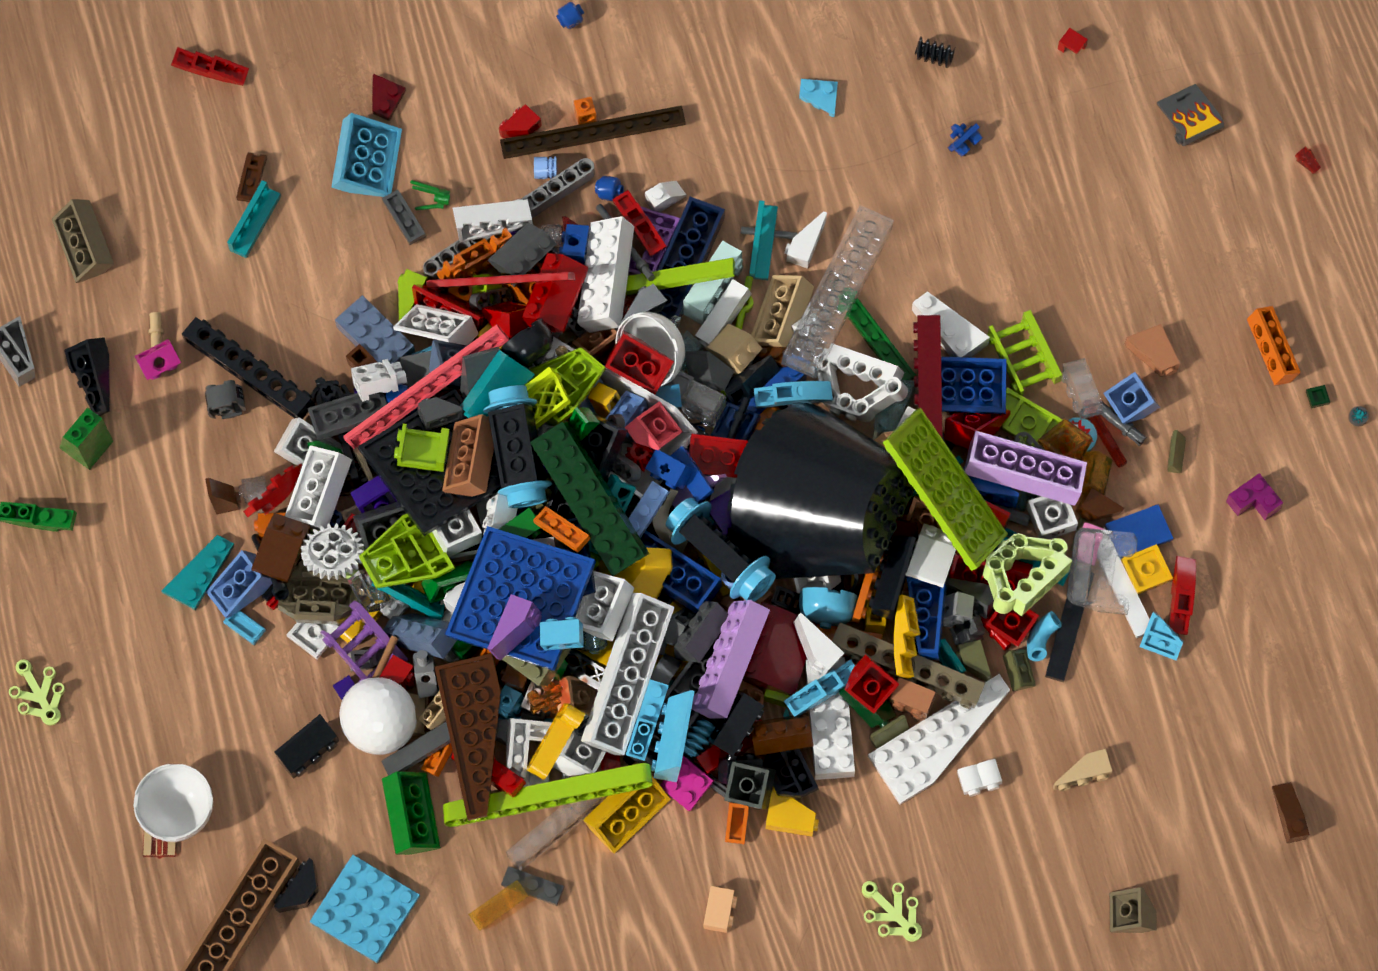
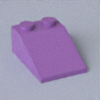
M512 594L510 595L487 648L496 659H503L534 631L535 627L541 622L542 615L540 610L533 602Z

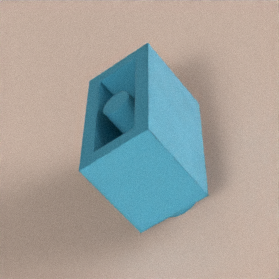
M567 617L561 621L547 619L546 622H540V646L545 651L584 647L582 622L576 617Z

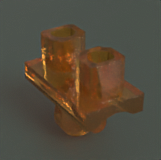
M551 681L548 686H542L545 692L543 695L540 696L536 690H532L527 694L530 711L533 715L540 710L544 713L551 711L553 714H556L558 712L557 706L561 704L559 698L562 697L561 690L563 688L560 684L556 686Z

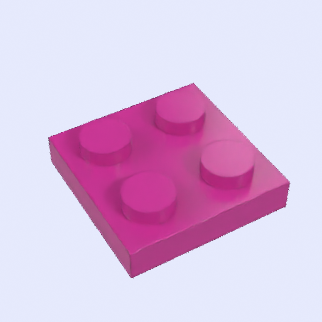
M683 756L677 782L664 780L660 786L690 812L715 780L686 756Z

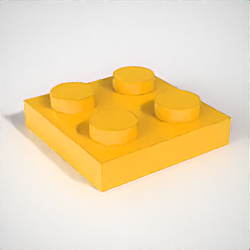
M1157 544L1121 559L1137 594L1173 580Z

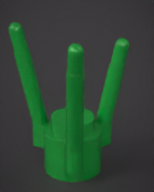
M410 181L411 184H414L412 189L434 194V202H437V204L415 207V210L443 209L444 205H449L450 191L421 182Z

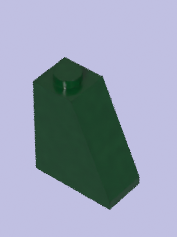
M845 688L839 691V694L871 728L877 725L882 728L890 723V719L896 717L888 698L873 714L846 692Z

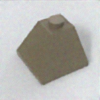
M1139 887L1109 893L1110 932L1144 933L1157 930L1156 909L1144 888Z

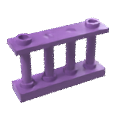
M353 601L349 605L353 610L350 617L331 634L324 630L320 633L324 637L322 641L329 648L333 647L357 674L360 678L358 682H360L361 680L373 677L376 668L367 677L360 668L381 648H386L390 637L360 603ZM361 620L365 624L363 626L364 629L345 647L341 648L335 640L352 624ZM373 634L377 638L375 640L376 643L354 663L347 654L368 635ZM395 645L390 659L395 655L407 662L408 658Z

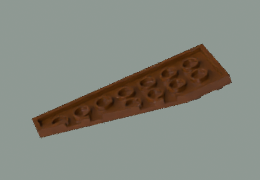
M492 653L435 666L468 821L488 816L501 699V689Z

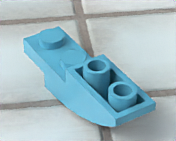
M830 381L785 382L772 384V386L754 388L756 409L793 403L812 404L833 401Z
M650 679L626 752L627 756L645 761L669 685Z

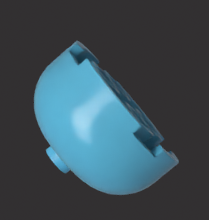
M807 587L803 588L802 591L800 590L799 609L809 621L820 624V628L831 629V626H838L839 623L847 624L852 620L858 595L845 590H840L839 592L828 590V588Z

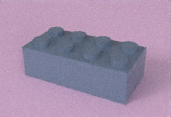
M363 295L335 319L337 328L355 346L361 344L377 362L382 363V360L388 359L390 364L400 362L399 357L415 353L414 345L400 331L394 330V325Z

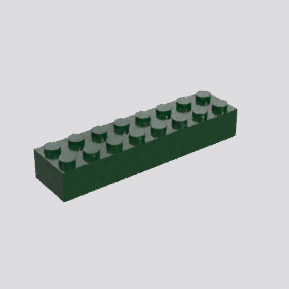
M568 420L561 422L530 442L585 533L590 536V541L612 576L650 554Z

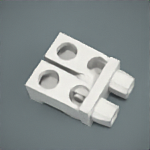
M388 359L382 360V363L376 362L351 368L353 385L362 401L369 400V395L378 392L399 391L398 385L407 383L406 373L402 370L400 362L390 364Z

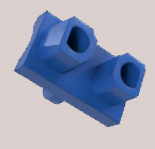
M964 123L960 126L953 124L951 126L953 133L950 134V137L952 139L958 138L947 148L951 152L955 150L961 157L970 150L965 143L967 139L973 145L982 139L978 131L980 127L977 123L970 126L965 132L963 130L967 126Z

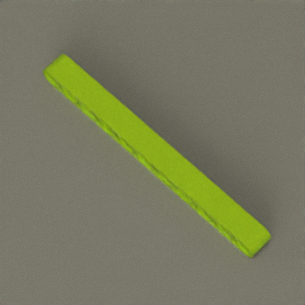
M640 763L526 786L514 798L504 791L491 793L488 816L470 821L467 819L463 799L448 802L443 805L444 824L448 827H456L649 788L653 785L651 766L647 763Z

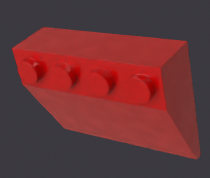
M413 285L412 287L415 305L418 304L469 315L472 317L478 332L489 324L482 310L474 311L469 303H462L450 294L445 295L438 288H427V285Z

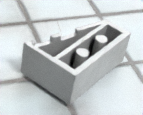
M20 316L0 327V361L19 387L35 378V369Z

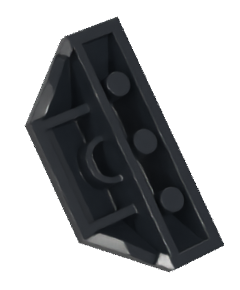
M800 749L766 754L763 765L766 768L776 770L773 787L778 796L802 798L819 790Z

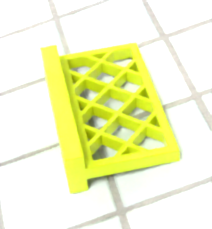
M548 367L525 385L527 386L529 398L540 399L539 404L532 406L537 408L534 415L536 429L571 403L561 383V376L551 367ZM555 387L554 392H549L552 388ZM547 396H552L550 404H545ZM563 397L564 400L555 405L557 398ZM542 409H547L546 414L540 416Z

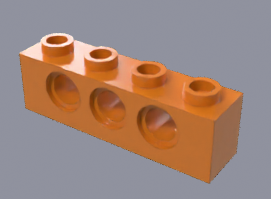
M1273 306L1257 308L1247 318V321L1274 386L1291 383L1301 372Z

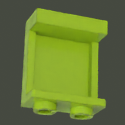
M403 423L402 430L398 429L397 441H400L399 447H395L394 458H397V466L444 472L449 429L442 428L441 433L408 429L407 424Z

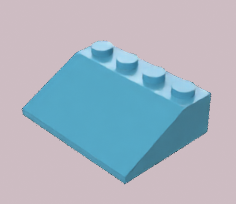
M350 113L342 121L331 188L348 193L385 197L392 193L402 129L354 113Z
M690 690L668 698L667 703H663L661 715H665L664 722L659 724L658 734H661V739L656 741L654 752L658 753L657 760L652 761L651 771L654 772L653 778L677 782L695 691Z

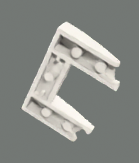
M508 719L506 767L508 769L512 766L520 772L519 776L521 778H526L529 740L541 742L552 722ZM562 773V779L569 778L568 775Z

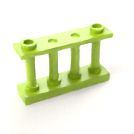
M1031 310L1023 312L1020 323L996 332L993 325L989 326L987 334L990 337L989 343L994 345L1000 359H1006V372L1012 382L1010 385L1014 392L1023 396V388L1047 378L1049 380L1052 379L1054 384L1061 382L1062 373ZM1023 329L1028 331L1029 339L1003 348L1000 342L1001 338ZM1029 346L1036 347L1037 355L1013 365L1007 356ZM1038 362L1044 363L1046 367L1044 372L1019 381L1016 371Z

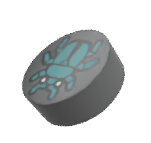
M1361 406L1354 407L1349 413V421L1354 426H1363L1369 418L1368 411Z

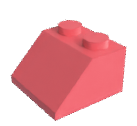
M660 401L625 426V429L628 430L629 435L636 443L655 450H659L683 432Z

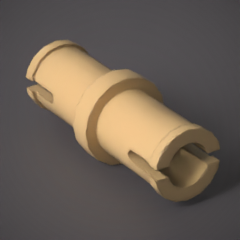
M160 312L149 314L150 329L148 332L151 335V347L162 342L164 330L161 325L162 314Z

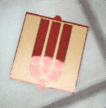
M144 831L143 857H158V859L162 857H176V842L156 839Z

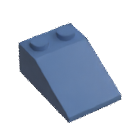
M241 550L206 591L227 619L263 595L272 585L269 576L251 570L256 557L254 553Z

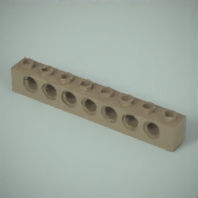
M839 623L832 642L844 652V655L851 657L852 661L858 663L866 654L865 649H873L875 655L869 657L894 678L900 677L896 675L893 644ZM854 641L857 647L850 648L847 642ZM919 655L911 658L914 677L906 680L942 695L941 697L945 700H955L964 708H975L984 688V682ZM890 656L893 662L886 663L883 657ZM926 671L929 674V678H922L920 672ZM938 679H945L947 686L939 685ZM962 686L966 693H958L956 687Z

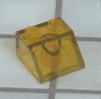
M1100 451L1069 453L1070 458L1087 462L1081 494L1085 495L1088 490L1093 488L1105 495L1113 460Z

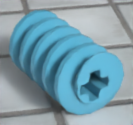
M704 718L696 720V726L691 727L692 732L687 733L688 739L685 741L683 755L694 761L693 757L699 756L698 750L705 751L702 746L703 744L710 745L707 738H709L715 728L712 723Z

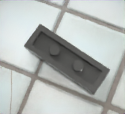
M399 190L382 198L383 203L409 245L426 237L424 230Z
M509 866L501 883V886L556 906L564 890L563 885Z

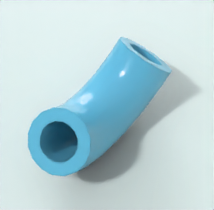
M1053 611L1048 612L1039 619L1030 631L1027 639V655L1032 661H1041L1047 656L1046 644L1049 637L1062 627L1061 621Z

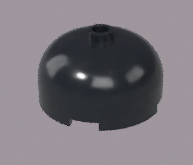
M542 318L534 321L531 324L532 327L521 330L500 348L510 358L525 368L533 365L539 366L545 361L543 357L552 348L553 334Z

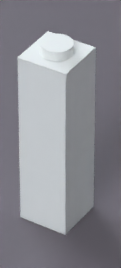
M732 279L695 335L701 346L706 348L727 324L733 323L752 294L747 287Z

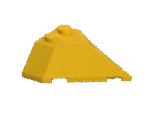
M646 547L650 553L649 555L614 575V577L625 579L634 587L633 593H643L657 599L663 588L662 584L673 569L671 549ZM603 560L599 562V572L611 575Z

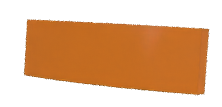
M729 802L725 842L745 844L749 806Z

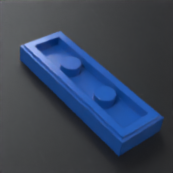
M681 446L670 455L694 469L686 486L698 503L704 501L714 492L684 446Z

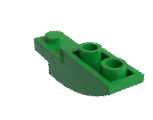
M0 503L1 522L47 531H73L77 514L74 510L38 507L36 504Z

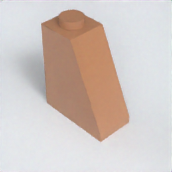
M1162 324L1126 337V348L1160 377L1163 375L1171 376L1177 372L1180 362Z

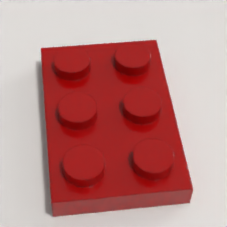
M691 434L689 454L703 474H726L727 477L737 478L738 475L734 474L748 441Z

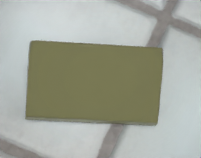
M1174 430L1171 436L1167 470L1168 472L1180 474L1182 472L1186 438L1178 430Z
M1026 649L1010 650L1005 653L1003 659L1012 691L1035 687L1036 684Z
M905 715L899 716L871 734L869 739L876 749L909 729Z

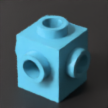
M504 685L501 690L499 716L507 719V717L515 718L516 715H519L522 711L521 704L524 700L522 693Z

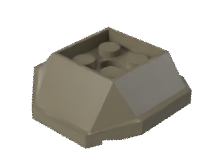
M301 560L295 567L288 583L282 581L289 590V596L284 600L278 601V610L290 616L297 623L340 625L347 617L352 615L351 612L353 610L349 605L353 601L358 602L361 586L358 576L347 579L342 575H339L338 580L335 579V576L328 580L326 575L320 579V573L314 576L313 570L307 571V566H304L303 560Z

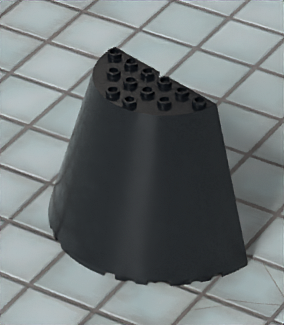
M793 403L783 410L775 411L772 413L771 418H766L762 422L764 426L761 430H755L736 466L734 474L738 476L736 483L731 484V498L728 501V510L731 511V527L728 528L729 541L738 546L743 551L742 554H745L753 561L760 557L768 556L770 558L768 568L776 575L775 579L874 573L880 564V560L889 545L893 533L897 529L896 519L904 514L905 508L915 489L910 485L902 470L898 468L895 460L883 445L822 407L810 403Z

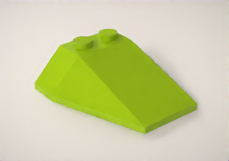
M581 347L529 369L535 375L527 383L548 367H551L561 376V383L571 401L569 405L546 422L549 425L556 426L572 416L574 409L581 405L606 370L605 366ZM555 387L552 388L549 392H554ZM547 396L545 404H550L552 396ZM558 397L555 405L563 401V397ZM543 408L540 416L546 414L547 409Z
M407 513L402 515L359 556L376 589L438 578L455 569L447 553L443 552L434 534L431 532L424 536Z

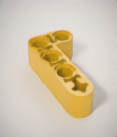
M564 703L526 770L545 780L573 730L577 729L583 721L585 713L568 703Z

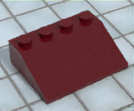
M761 602L760 605L770 609L742 680L752 685L792 696L796 693L807 659L794 626V621L798 615L783 608Z

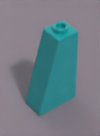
M499 349L460 405L465 411L464 415L468 418L481 414L488 417V413H484L483 409L490 405L488 395L490 391L508 386L525 385L535 374Z

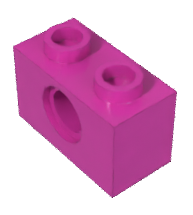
M169 339L134 356L147 380H154L160 377L162 372L166 370L172 371L181 363ZM156 358H163V362L160 365L154 364Z

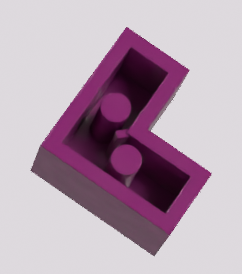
M1260 473L1230 493L1226 500L1237 516L1254 506L1264 520L1277 513L1283 505L1282 500Z

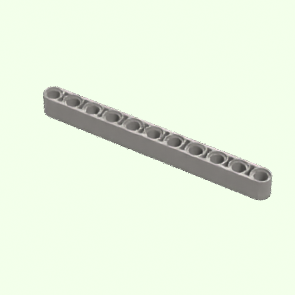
M588 158L579 160L521 198L523 200L528 199L532 218L590 181L595 175L593 161ZM583 168H590L587 172L582 171ZM568 178H575L572 182L567 181ZM555 187L560 189L557 192L552 191ZM537 198H544L542 202L536 201ZM491 236L484 237L488 243H490ZM457 240L428 259L423 265L424 275L427 277V280H438L437 270L443 268L444 259L451 258L452 261L448 263L452 265L454 255L459 253L461 248H468L477 242L470 240L460 243ZM431 268L437 269L433 273L428 272Z

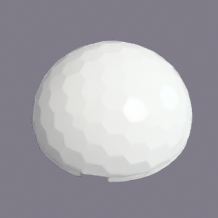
M640 312L625 319L618 328L615 343H617L623 330L672 359L674 363L660 386L671 382L680 372L685 358V344L678 328L665 316L653 312Z
M378 677L361 680L348 690L340 706L339 716L343 733L352 745L366 753L385 755L395 752L409 741L416 727L415 705L411 696L401 685L387 678Z
M184 764L159 766L150 771L140 781L135 791L133 805L135 817L141 828L156 839L167 842H179L189 839L201 831L209 821L213 810L211 787L206 778L190 766Z

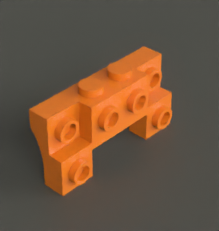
M504 228L501 236L496 238L492 235L490 237V243L484 238L454 255L452 265L447 260L443 262V268L437 270V276L439 279H455L459 276L461 278H472L482 269L490 268L492 264L488 259L512 238L511 233L507 228Z

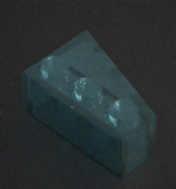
M901 380L908 388L906 398L899 402L896 401L875 415L873 439H876L883 432L896 430L916 390L914 381Z

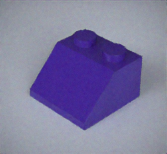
M379 476L351 492L354 502L361 513L398 502Z

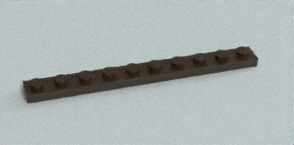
M681 105L500 139L503 158L507 159L686 125Z

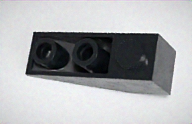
M769 355L741 373L731 377L725 389V394L732 404L738 406L741 404L743 397L751 399L754 396V388L763 387L781 369L772 355Z

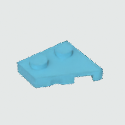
M801 79L799 99L806 103H811L818 110L822 109L829 113V116L835 117L838 82Z

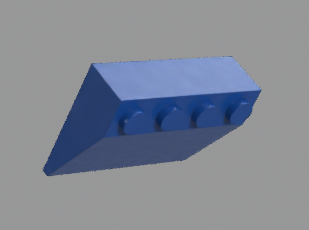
M941 357L942 412L1006 413V359Z

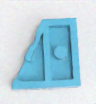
M1153 611L1140 647L1177 660L1183 640Z

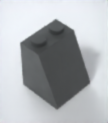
M431 351L399 357L402 370L405 371L407 383L402 385L408 386L409 389L430 373ZM449 384L439 392L457 390L461 386Z

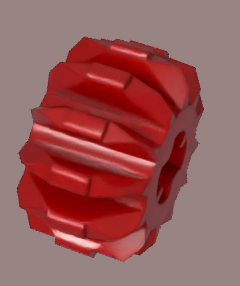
M632 442V447H627L628 453L625 454V457L636 463L645 472V468L655 449Z

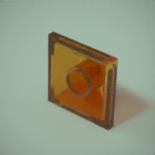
M1065 418L1038 439L1039 445L1045 451L1082 461L1092 442L1091 436Z

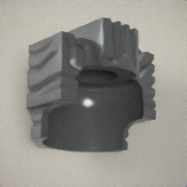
M977 610L973 611L972 619L964 621L963 624H955V627L950 629L955 645L980 639L981 641L984 640L982 635L985 634V629Z

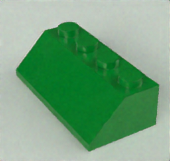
M466 561L438 578L423 580L421 585L429 603L442 601L448 591L464 583L473 562Z
M396 771L382 778L395 854L412 855L440 849L427 773Z

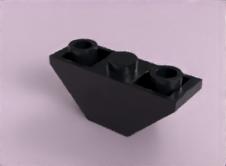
M309 858L307 862L303 861L298 868L299 873L295 878L292 877L288 881L285 892L283 894L280 893L275 899L274 908L279 913L307 908L319 892L315 864L312 859Z

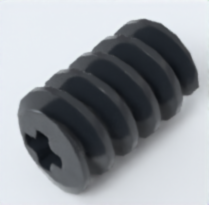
M920 36L915 55L917 54V60L924 56V62H928L931 58V64H935L938 60V66H942L945 62V68H949L953 60L955 48L951 51V45H948L944 49V43L937 47L936 41L930 45L928 38L923 43Z

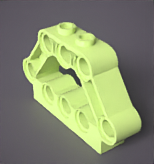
M1020 533L1012 535L1007 541L1003 540L999 544L998 549L995 552L992 551L986 558L983 576L989 583L994 599L993 608L995 611L1006 614L1013 609L1023 616L1069 572L1073 561L1066 556L1067 543L1060 538L1051 540L1027 537ZM1015 560L1041 561L1039 568L1031 569L1028 578L1019 580L1017 588L1014 591L1011 590L1005 571L1013 567Z

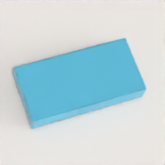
M238 611L223 621L225 625L253 645L256 644L266 631L264 627L242 611Z

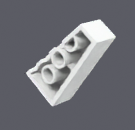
M528 199L453 207L460 243L502 234L504 228L512 232L520 230L527 223L533 225Z
M926 292L913 302L912 311L916 316L940 315L941 346L950 357L971 358L988 346L990 338L988 335L929 292Z

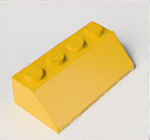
M653 776V785L651 787L607 796L583 819L589 829L612 853H616L671 800Z

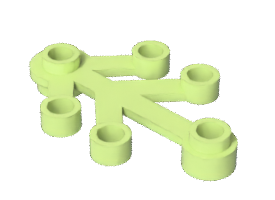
M25 659L18 661L16 671L19 675L25 677L33 693L22 691L19 687L13 686L9 689V695L13 699L20 698L37 702L42 707V709L33 708L28 703L22 702L18 705V711L22 715L29 714L41 717L46 725L57 724L61 718L58 705L61 696L65 692L63 684L55 683L53 685L54 695L50 705L46 700L52 679L56 676V671L53 667H46L43 674L45 677L40 689L31 673L33 670L31 663ZM22 664H26L27 666L25 669H20V666ZM49 670L53 671L51 676L46 675ZM58 686L62 687L60 692L55 691ZM18 690L17 695H12V692ZM27 706V710L22 712L21 708ZM53 712L54 716L52 718H48V713Z
M872 881L865 882L862 886L863 896L873 898L887 913H875L872 910H867L864 913V920L867 923L891 921L897 922L901 926L889 928L888 925L882 924L878 928L879 936H903L910 942L920 939L922 928L916 923L917 898L909 897L906 901V906L909 909L907 921L902 916L903 884L895 883L892 887L894 894L893 907L878 892L876 883ZM872 886L874 890L872 892H868L866 890V887ZM900 886L902 891L896 892L894 888ZM914 900L916 905L912 907L908 902ZM869 913L874 916L871 920L866 918V915ZM886 928L888 932L886 934H882L880 932V929ZM914 928L916 933L910 934L908 930Z

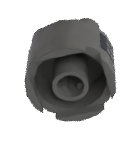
M234 380L225 381L222 385L206 386L205 398L209 417L216 419V416H221L222 419H229L240 416L242 410L246 411L243 388L235 384Z

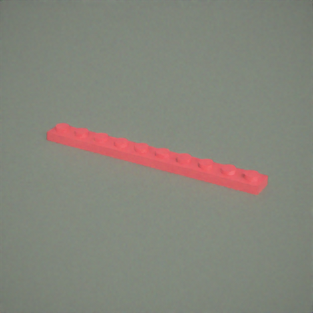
M496 324L343 436L345 441L355 449L385 431L416 409L418 403L422 400L431 398L460 377L463 356L494 347L500 348L509 341L508 336Z

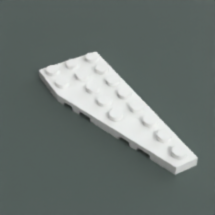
M1000 674L985 682L975 708L967 709L962 707L959 702L954 701L868 754V758L899 805L935 783L955 756L959 754L979 727L987 720L988 716L1010 692L1009 687Z

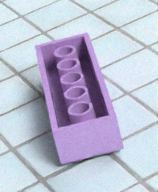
M975 431L969 445L964 471L969 476L1075 506L1082 493L1087 462Z
M752 600L734 601L729 606L728 617L721 626L720 637L713 646L714 652L707 661L706 672L699 681L700 687L693 697L692 710L710 719L728 717L770 609Z

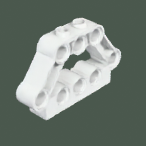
M835 344L829 354L820 353L814 358L813 365L818 372L819 381L831 382L832 397L834 396L833 401L822 403L834 415L840 416V414H843L845 418L854 422L856 419L862 422H869L873 420L876 414L896 401L904 400L908 394V388L901 381L904 372L897 365ZM837 368L840 369L847 376L857 375L862 381L872 380L879 388L858 400H855L848 393L840 395L836 370Z

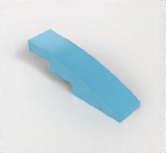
M850 659L836 670L833 669L820 679H815L784 700L793 716L797 717L845 688L852 669L855 667L854 663Z

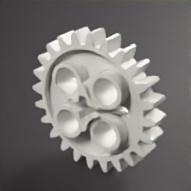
M336 523L334 528H331V525L328 524L326 529L320 526V531L313 529V535L307 534L308 540H303L304 546H301L303 564L307 566V571L313 570L314 576L320 573V579L325 575L328 577V580L332 576H335V579L338 580L339 575L346 578L347 572L352 575L353 569L358 570V564H362L359 556L365 551L362 538L358 537V532L353 533L352 528L346 530L345 525L338 528V523Z

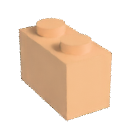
M710 887L703 925L704 929L727 933L728 927L732 928L734 916H730L731 909L736 908L737 903L734 890Z

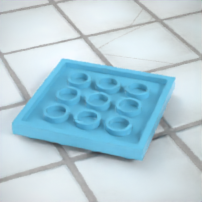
M352 855L311 918L310 923L375 963H378L416 904L420 894Z

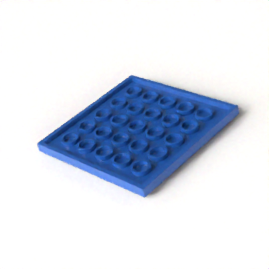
M487 526L445 635L487 649L511 594L533 602L541 612V622H546L547 619L561 621L567 617H575L596 560ZM539 624L529 636L506 656L555 671L563 649L545 651L540 646Z

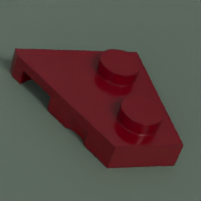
M373 74V114L390 121L406 92V88Z

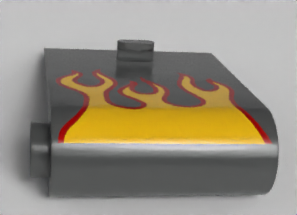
M1196 84L1157 102L1159 108L1176 128L1174 137L1179 145L1186 146L1224 128L1221 115Z

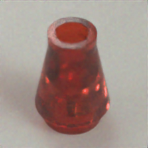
M1306 146L1295 155L1296 161L1312 174L1321 168L1312 150Z

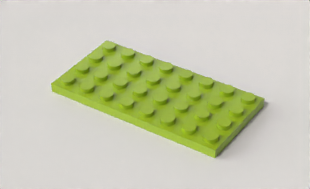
M919 408L882 443L895 460L898 468L902 470L910 485L918 493L919 498L927 506L930 514L936 519L942 531L952 542L953 547L961 555L964 563L973 571L981 565L1008 533L923 410Z

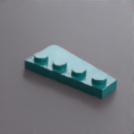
M216 535L161 592L196 610L234 548V543Z

